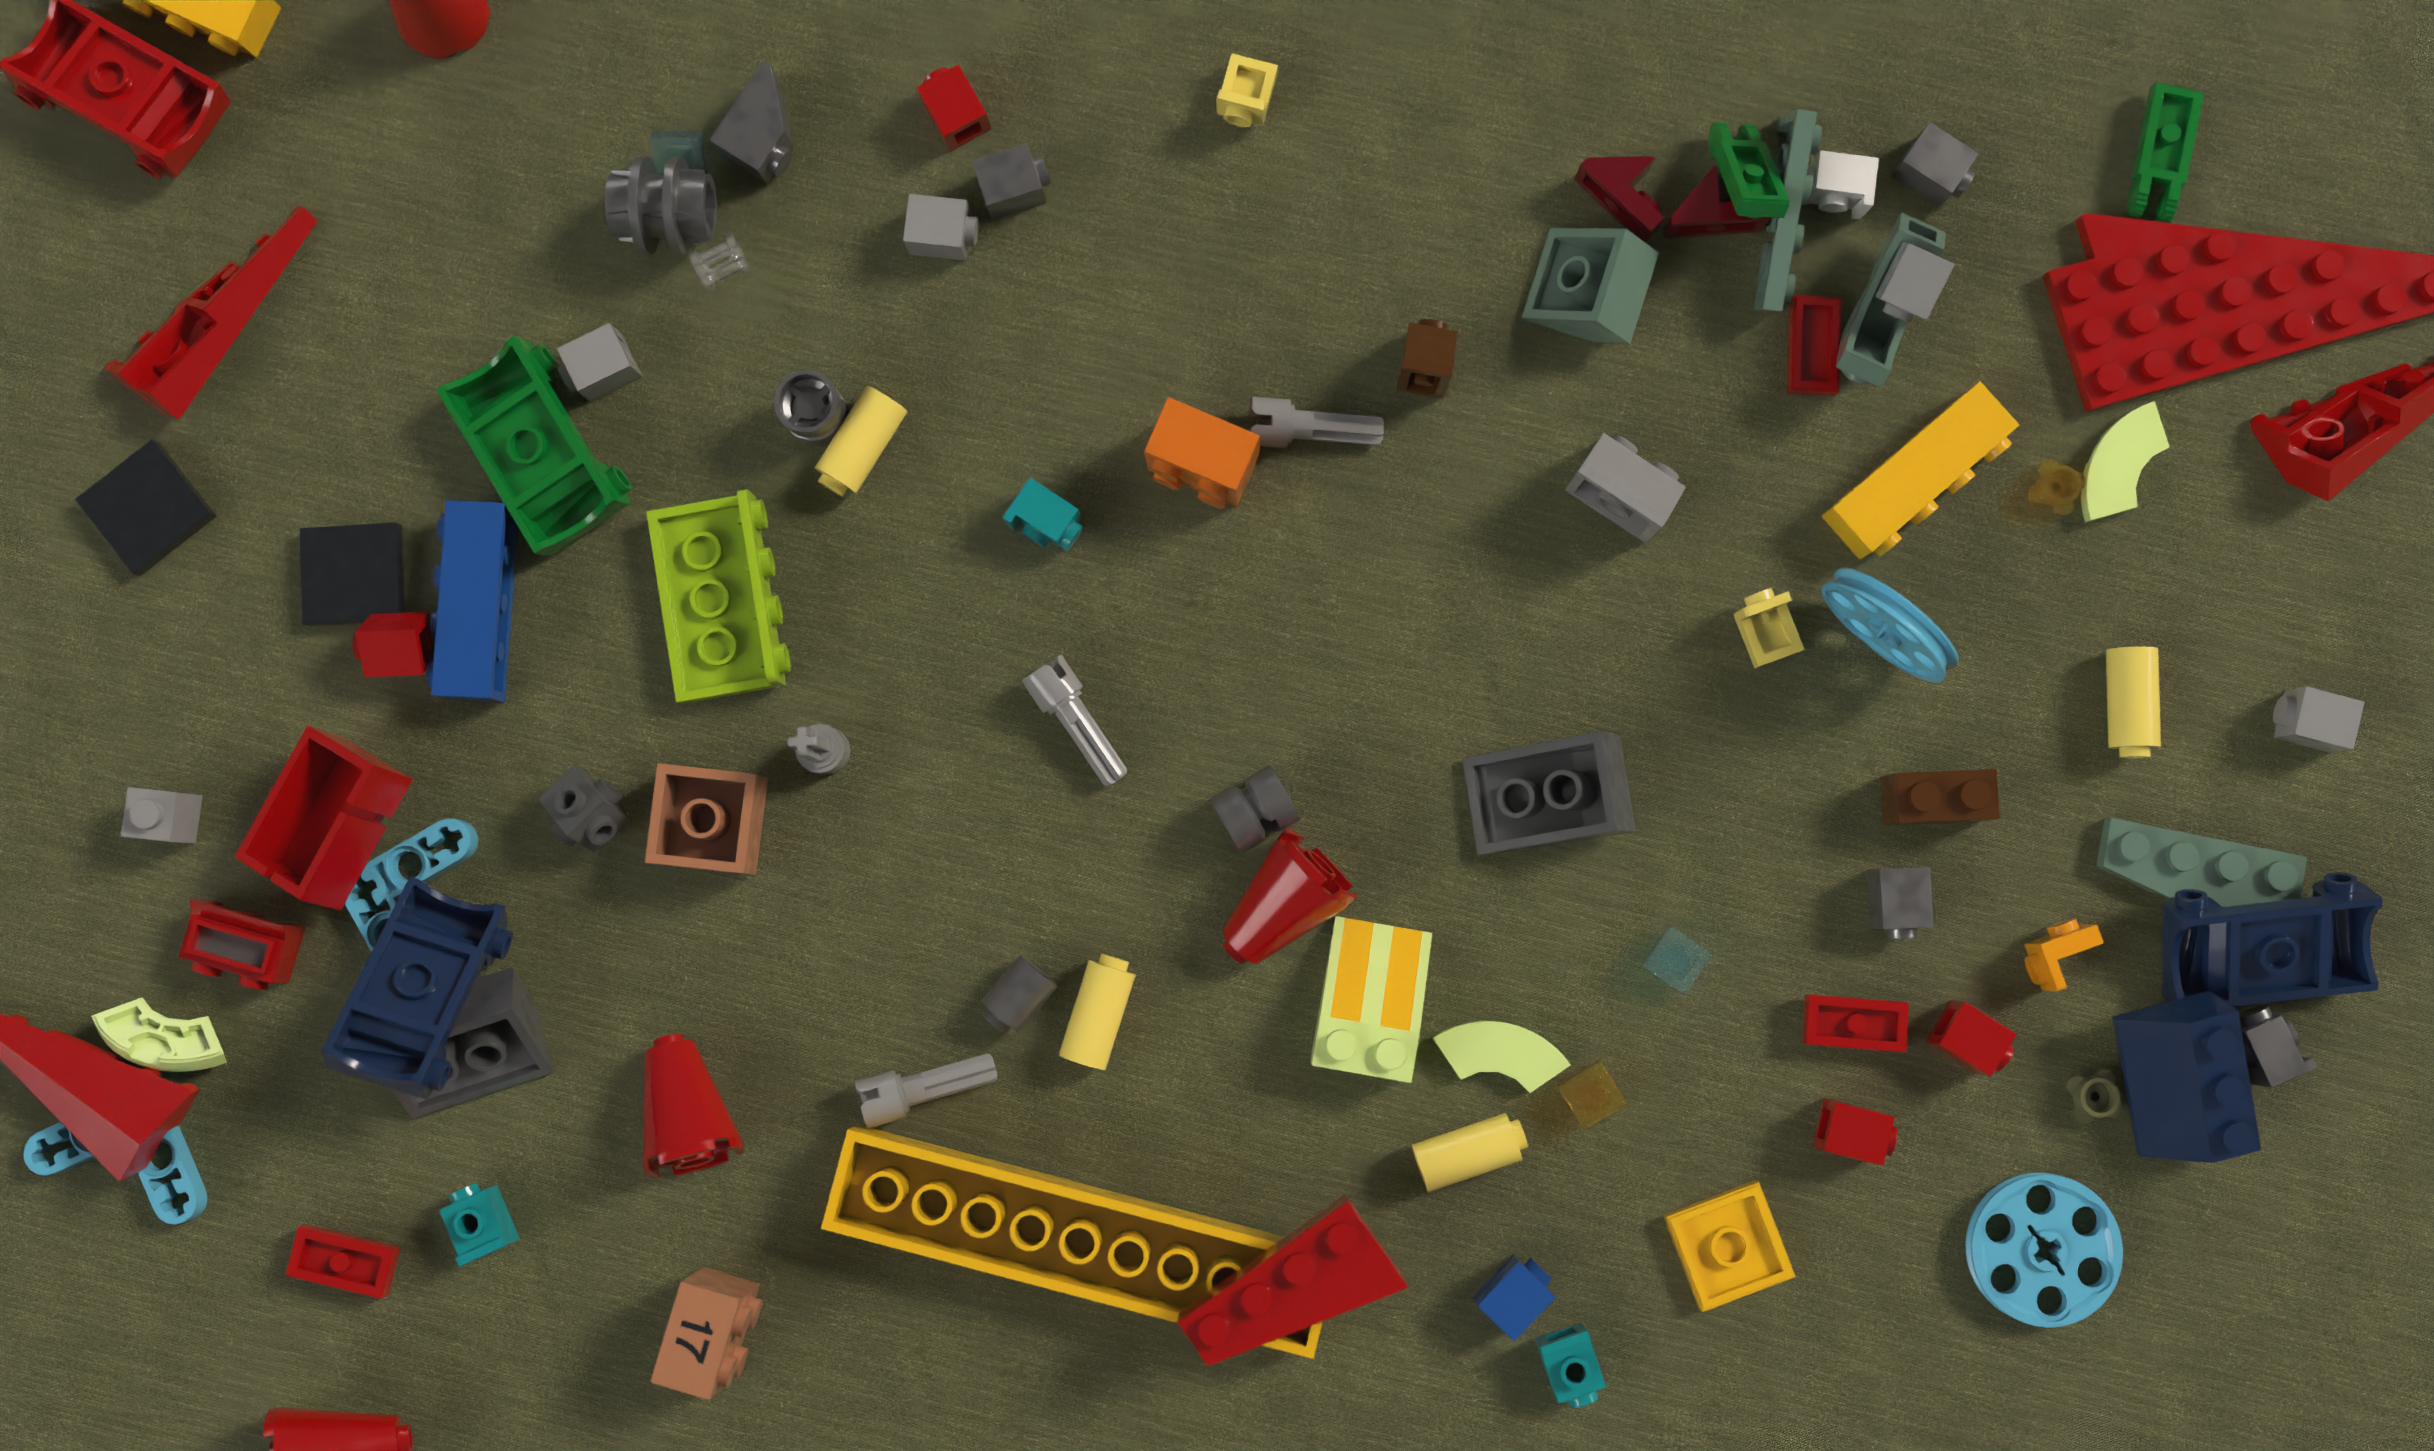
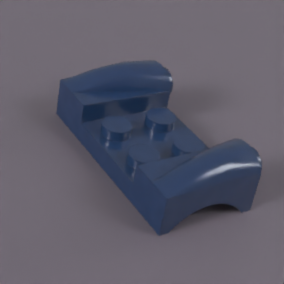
M2342 872L2326 874L2324 880L2315 882L2312 885L2313 897L2222 907L2214 899L2207 897V894L2203 891L2196 889L2179 890L2175 893V897L2166 899L2163 902L2162 996L2167 1001H2172L2210 991L2233 1007L2378 990V979L2371 956L2370 934L2374 917L2382 908L2383 898L2364 883L2358 881L2356 876Z
M409 877L321 1051L326 1067L427 1099L433 1090L440 1092L444 1088L451 1071V1062L445 1061L446 1050L444 1045L482 965L490 967L496 958L503 960L510 948L513 932L507 930L508 922L505 907L498 904L479 905L463 902L436 891L419 879Z

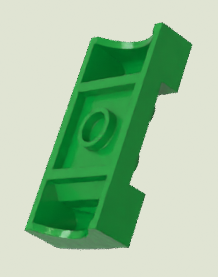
M512 336L505 342L498 354L485 365L462 378L441 385L436 391L534 554L553 556L630 504V497L627 492L632 490V486L627 476L619 467L614 465L610 468L607 464L596 461L551 387L554 382H557L554 370L558 368L557 361L552 353L541 343L535 346L530 341Z

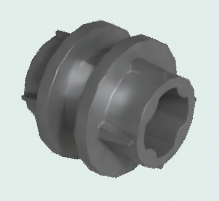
M649 156L634 157L630 168L611 169V174L608 176L605 188V212L610 234L613 237H619L620 241L633 242L640 255L655 253L659 244V238L667 239L669 248L674 255L688 254L692 243L711 242L717 223V197L712 176L705 174L704 170L689 169L688 163L683 156L669 157L664 173H657L654 162Z

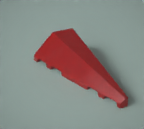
M295 207L292 210L293 214L271 236L264 233L255 241L259 249L245 263L238 266L230 261L174 308L175 312L154 333L147 330L138 338L141 346L127 361L122 364L113 358L104 369L159 412L180 420L318 221L304 207Z
M2434 360L2413 369L2409 364L2405 363L2336 388L2333 397L2310 404L2306 399L2293 402L2290 412L2270 419L2263 413L2251 418L2250 429L2288 484L2329 502L2434 413Z
M0 1013V1060L119 1182L147 1168L166 1132L181 1124L200 1091L197 1086L189 1082L179 1085L161 1078V1071L150 1068L139 1069L119 1061L118 1054L56 1029L46 1032L28 1025L29 1019L18 1014L6 1016Z

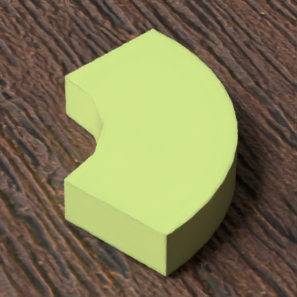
M2155 401L2124 415L2114 422L2100 437L2101 439L2094 448L2089 462L2085 464L2082 475L2081 506L2085 523L2130 511L2138 507L2136 486L2141 470L2154 455L2169 448Z
M143 997L91 1016L99 1035L114 1052L134 1064L160 1071L187 1072L212 1068L227 1063L209 1016L191 1020L167 1018L153 1011Z
M1466 1022L1450 1027L1431 1037L1459 1079H1464L1478 1072H1499L1516 1079L1531 1093L1571 1065L1564 1055L1543 1037L1528 1029L1506 1022Z

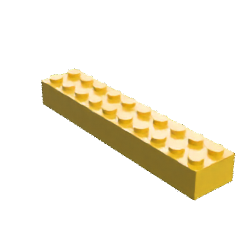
M858 1124L847 1129L821 1226L823 1230L1175 1323L1178 1322L1180 1311L1284 1238V1236L874 1128L868 1129L866 1126ZM1323 1322L1262 1346L1314 1359Z

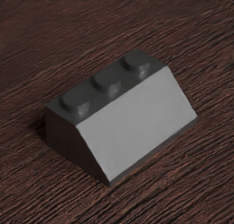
M512 967L475 980L444 1045L446 1050L445 1061L451 1062V1071L444 1088L440 1092L433 1090L430 1096L424 1099L397 1090H391L411 1118L414 1119L553 1073L552 1059L534 999L515 969Z

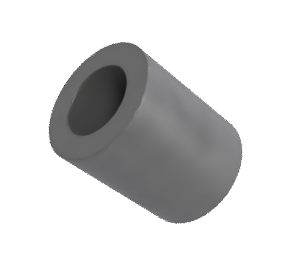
M1019 955L981 1000L987 1008L982 1015L990 1024L1004 1034L1009 1028L1019 1033L1057 988V985L1029 960Z

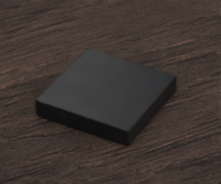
M153 439L75 499L131 573L138 576L143 575L217 517L163 446Z
M393 522L300 528L303 625L363 623L370 614L405 613L401 524Z

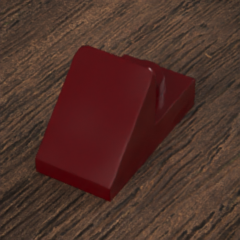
M1652 156L1587 157L1580 164L1574 180L1625 229L1646 242L1657 231L1664 217L1659 213L1660 207L1658 203L1648 193L1644 191L1637 192L1633 187L1648 173L1656 158Z
M1714 166L1671 215L1663 228L1664 238L1758 233L1763 229L1770 217L1754 219L1746 216H1737L1730 196L1725 198L1724 202H1720L1717 166Z

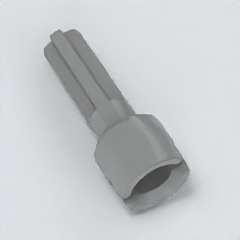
M1251 396L1248 415L1252 418L1267 419L1266 425L1256 424L1247 429L1260 435V446L1286 448L1288 443H1292L1293 439L1377 446L1381 444L1383 439L1384 422L1379 416L1295 410V405L1291 404L1290 399Z
M1062 654L1022 680V683L1043 714L1047 711L1050 715L1056 714L1105 786L1112 785L1125 776L1127 768L1078 697L1082 694L1080 689L1083 685Z
M816 724L809 727H797V737H788L787 740L788 747L795 750L800 764L813 773L835 774L842 770L849 761L851 752L849 741L842 732L829 725Z
M984 1054L903 1078L900 1073L896 1074L894 1070L856 1080L855 1086L857 1093H860L863 1103L860 1108L866 1127L870 1129L907 1118L906 1113L910 1112V1106L993 1083L997 1080V1071L991 1054Z

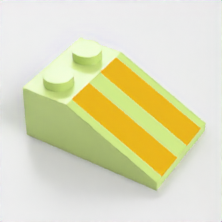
M1335 916L1310 1060L1312 1066L1408 1083L1412 1082L1421 1027L1432 933Z

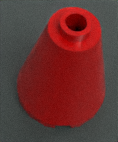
M388 0L395 26L403 40L422 55L438 59L450 58L449 54L456 53L462 49L468 51L475 47L486 32L490 18V8L487 0Z
M1290 828L1285 829L1278 836L1222 929V933L1226 938V941L1223 943L1224 949L1240 964L1244 965L1249 961L1258 965L1350 906L1358 897L1357 893L1348 891L1352 884L1339 868L1317 847L1313 851L1303 849L1299 844L1305 837Z
M679 1033L661 1036L653 1040L654 1047L645 1052L642 1166L645 1177L660 1178L659 1168L672 1167L674 1176L685 1175L728 1162L727 1151L733 1150L738 1156L743 1154V1140L693 1040H684L683 1035Z
M279 1407L269 1409L263 1427V1438L273 1436L269 1451H413L411 1425H402L399 1415Z

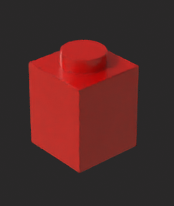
M959 64L950 69L943 67L934 70L925 77L923 84L916 87L926 111L950 152L991 130L987 113Z
M429 612L369 615L355 631L352 640L353 653L356 660L361 661L364 678L424 675L429 660L434 658L435 641L430 632Z
M1950 1000L1925 1042L1972 1072L1991 1077L1995 1071L2000 1072L2010 1061L2014 1052V1047L2011 1044L2017 1034L1969 1003Z
M1823 1098L1812 1146L1826 1152L1884 1166L1886 1156L1892 1155L1897 1142V1128L1893 1126L1895 1116Z

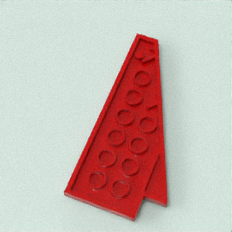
M2091 213L2083 214L2075 220L2087 260L2050 270L2042 276L2086 413L2434 314V255Z

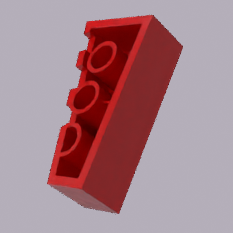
M1344 1194L1180 1311L1177 1323L1208 1367L1407 1289L1409 1286L1353 1203Z

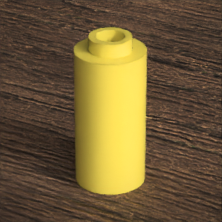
M866 385L814 467L822 474L818 482L841 497L844 496L847 490L857 494L907 414V410L885 394Z
M2119 647L2107 649L2108 748L2119 749V758L2151 757V748L2161 747L2158 648Z
M1102 953L1099 962L1088 961L1061 1045L1060 1057L1092 1068L1106 1070L1136 974L1127 971L1128 961Z
M1503 1113L1412 1144L1411 1147L1427 1193L1522 1161L1520 1150L1528 1148V1143L1519 1119L1510 1121L1507 1114Z

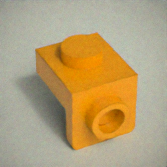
M2076 918L2064 920L2046 927L2049 935L2025 943L2028 956L2025 957L2024 962L2033 983L2040 985L2043 991L2058 992L2066 989L2067 986L2057 960L2104 944L2097 924H2078Z

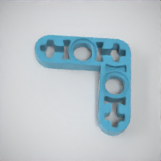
M459 819L440 820L367 862L345 905L371 952L379 938L381 925L388 920L408 881L399 872L398 864L400 858L410 851L416 853L421 858L422 869L415 878L427 884L474 855L478 847V835L470 823ZM448 830L462 833L463 838L457 842L458 852L454 849H443L433 855L424 846L426 841L428 847L435 848L448 840L446 833ZM435 858L439 861L438 865H436ZM362 880L376 883L377 888L371 892L376 905L387 906L389 904L390 910L376 913L369 919L368 914L377 912V909L370 899H359L358 893L364 889Z
M61 1122L41 1130L30 1137L25 1144L23 1153L28 1168L36 1174L45 1176L67 1171L95 1158ZM178 1125L168 1130L161 1141L168 1144L172 1150L173 1156L169 1166L165 1169H159L150 1161L147 1168L138 1172L158 1218L165 1223L174 1225L194 1220L200 1216L206 1208L208 1199L203 1181ZM70 1140L74 1146L56 1153L54 1159L46 1160L43 1152L47 1151L51 1144ZM180 1172L181 1178L162 1184L160 1178ZM186 1192L189 1196V1201L184 1203L183 1207L174 1209L171 1200L175 1199L179 1193Z

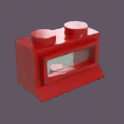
M190 899L191 916L178 957L193 961L191 971L208 976L221 977L223 970L239 974L238 984L258 990H268L270 983H289L306 926L300 924H281L263 919L264 915L260 913L222 907L223 902L216 900Z

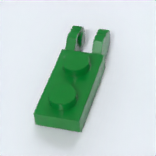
M2155 82L2149 88L2131 177L2134 183L2130 189L2126 206L2127 216L2140 218L2148 203L2151 184L2164 186L2158 200L2156 221L2172 222L2178 207L2181 188L2187 182L2204 92Z
M1713 122L1708 132L1710 153L1716 159L1737 216H1746L1754 219L1762 217L1784 218L1790 200L1766 142L1761 140L1755 124L1742 123L1738 129L1736 140H1733L1726 122Z

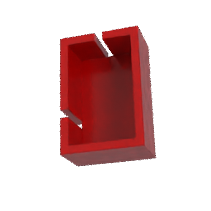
M307 725L234 857L262 876L271 878L270 881L299 900L341 911L387 828L380 822L384 816L393 817L413 779L350 740Z

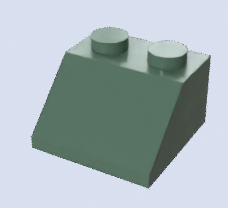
M1550 228L1522 319L1591 342L1630 344L1659 252L1627 229Z

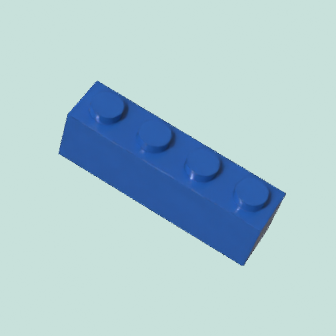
M446 500L445 513L439 516L437 525L438 538L442 543L441 562H437L434 569V585L436 590L439 591L438 609L433 611L430 619V632L432 638L435 639L434 658H431L427 665V684L431 688V696L446 700L505 703L518 526L504 503Z

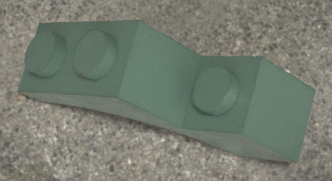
M1901 212L1873 262L1871 279L1842 330L1836 368L1841 369L1848 379L1864 385L1872 383L1882 388L1891 372L1893 360L1907 322L1883 312L1882 310L1886 302L1875 297L1902 242L1910 243L1941 257L1945 248L1946 232Z

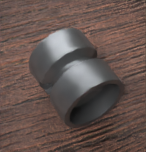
M805 369L795 371L786 376L776 388L774 396L775 412L785 427L805 444L813 446L830 444L848 415L847 403L832 382L820 372Z
M1270 765L1247 777L1245 788L1239 789L1232 786L1210 799L1240 854L1265 841L1266 831L1271 830L1279 833L1301 820L1290 797Z

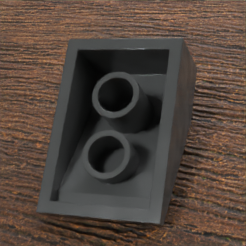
M1600 731L1462 758L1477 855L1636 832L1620 734Z

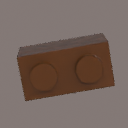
M1997 769L1894 773L1880 777L1883 825L1982 822L2000 819Z

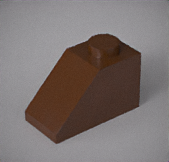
M1421 319L1418 324L1409 322L1396 390L1443 399L1452 377L1458 331L1449 330L1446 323L1433 319Z

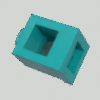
M1029 477L1002 517L1006 525L1014 531L1020 523L1023 524L1025 527L1021 533L1042 548H1046L1050 542L1059 549L1063 548L1068 551L1083 530V526L1078 524L1082 518L1079 509L1031 477Z
M477 1182L449 1194L448 1196L452 1204L439 1210L458 1254V1257L455 1259L459 1267L520 1240L497 1185L482 1191ZM468 1214L474 1215L478 1220V1228L475 1232L467 1217Z
M1581 1322L1534 1338L1553 1395L1559 1404L1568 1401L1570 1408H1579L1598 1400L1599 1397L1596 1391L1607 1386L1590 1341L1591 1338L1588 1330ZM1570 1364H1581L1583 1366L1581 1376L1573 1379L1566 1377V1369Z

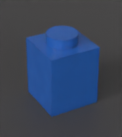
M1513 1254L1477 1292L1473 1300L1498 1327L1515 1341L1556 1297L1546 1287L1552 1278L1533 1259L1529 1258L1523 1264Z

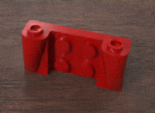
M50 0L46 19L33 41L20 52L5 57L0 61V69L15 86L12 93L20 101L37 111L42 106L55 110L56 106L59 105L128 144L138 156L134 161L136 165L158 180H161L164 175L173 179L179 176L232 103L218 82L73 0Z

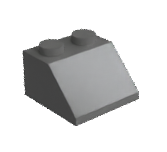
M1603 433L1565 488V491L1646 543L1664 526L1686 487L1677 481L1679 476L1670 467L1657 461L1650 464L1636 454L1638 452L1637 447L1629 440L1616 434L1611 438Z

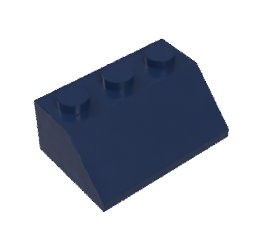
M2206 991L2112 1016L2136 1151L2141 1157L2215 1163L2261 1150L2237 1009L2212 992Z

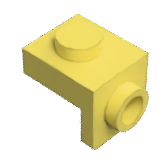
M1232 53L1222 89L1218 91L1216 98L1217 114L1224 116L1225 121L1236 126L1250 127L1252 123L1263 126L1278 73V65Z
M1772 588L1750 595L1744 598L1746 607L1733 614L1754 669L1805 650L1787 606V603L1792 601L1789 591L1775 596Z

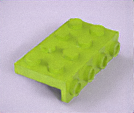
M748 489L737 491L736 496L646 511L676 703L685 704L786 686L784 673L791 671V662L787 645L785 643L779 644L777 625L783 624V612L778 595L772 596L769 577L775 576L776 571L770 547L764 548L761 529L768 528L767 513L763 501L756 500V496Z

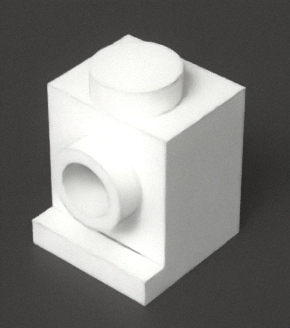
M1820 150L1807 168L1806 175L1813 176L1812 192L1808 203L1818 204L1820 210L1831 213L1845 212L1849 208L1852 209L1851 218L1862 219L1874 204L1879 158Z

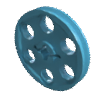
M1839 568L1834 572V582H1828L1823 585L1821 589L1822 596L1830 610L1841 623L1878 655L1901 670L1922 680L1940 683L1946 678L1945 668H1953L1958 664L1957 651L1942 630L1909 600L1879 580L1851 568Z
M2035 1172L2017 1175L2004 1180L1981 1199L1971 1216L1967 1228L1965 1241L1966 1259L1970 1274L1979 1291L2001 1312L2029 1325L2061 1327L2085 1319L2107 1301L2121 1273L2123 1244L2120 1230L2113 1214L2103 1200L2092 1190L2077 1181L2063 1176ZM2036 1185H2044L2049 1190L2051 1196L2048 1208L2040 1213L2032 1212L2026 1203L2028 1191ZM2090 1207L2096 1215L2097 1223L2090 1233L2079 1235L2072 1225V1217L2079 1208ZM2002 1213L2010 1221L2011 1228L2005 1239L1995 1242L1987 1236L1985 1226L1991 1216ZM2031 1232L2045 1241H2053L2054 1244L2048 1250L2052 1256L2050 1259L2057 1267L2046 1259L2039 1256L2034 1257L2039 1247L2036 1243L2037 1239ZM2095 1257L2102 1267L2101 1277L2092 1285H2084L2078 1278V1266L2084 1259ZM2001 1264H2009L2016 1274L2014 1285L2005 1292L1996 1291L1991 1284L1992 1271ZM2055 1286L2060 1291L2062 1297L2061 1305L2055 1312L2044 1314L2038 1308L2037 1296L2043 1288Z

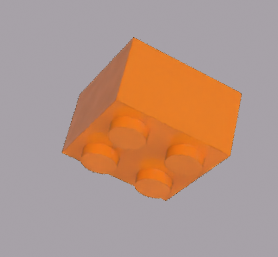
M1168 397L1144 450L1149 471L1154 472L1152 479L1168 488L1179 490L1182 484L1198 491L1197 498L1208 505L1224 509L1227 503L1237 508L1260 455V435Z

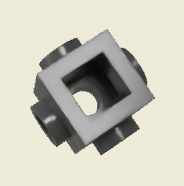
M575 765L566 771L538 799L555 821L550 826L551 829L564 843L570 847L579 843L593 853L604 843L610 841L616 832L630 819L618 805V802L622 799L621 794L602 777L596 780Z

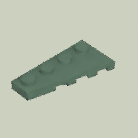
M1797 109L1779 118L1777 135L1786 136V142L1781 145L1779 153L1775 155L1773 161L1790 201L1784 218L1770 217L1766 223V231L1773 232L1774 235L1773 242H1765L1762 248L1754 310L1782 312L1784 303H1790L1793 297L1795 274L1789 273L1792 254H1799L1804 237V225L1798 224L1801 204H1808L1813 186V176L1806 175L1810 155H1816L1822 135V126L1815 125L1816 111Z
M2104 818L2096 867L2153 894H2159L2168 899L2175 897V893L2179 890L2196 889L2205 892L2207 897L2214 899L2222 907L2300 899L2307 857L2115 818Z

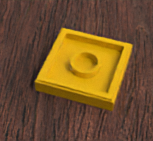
M1756 1180L1663 1215L1698 1308L1702 1312L1796 1277L1760 1183Z

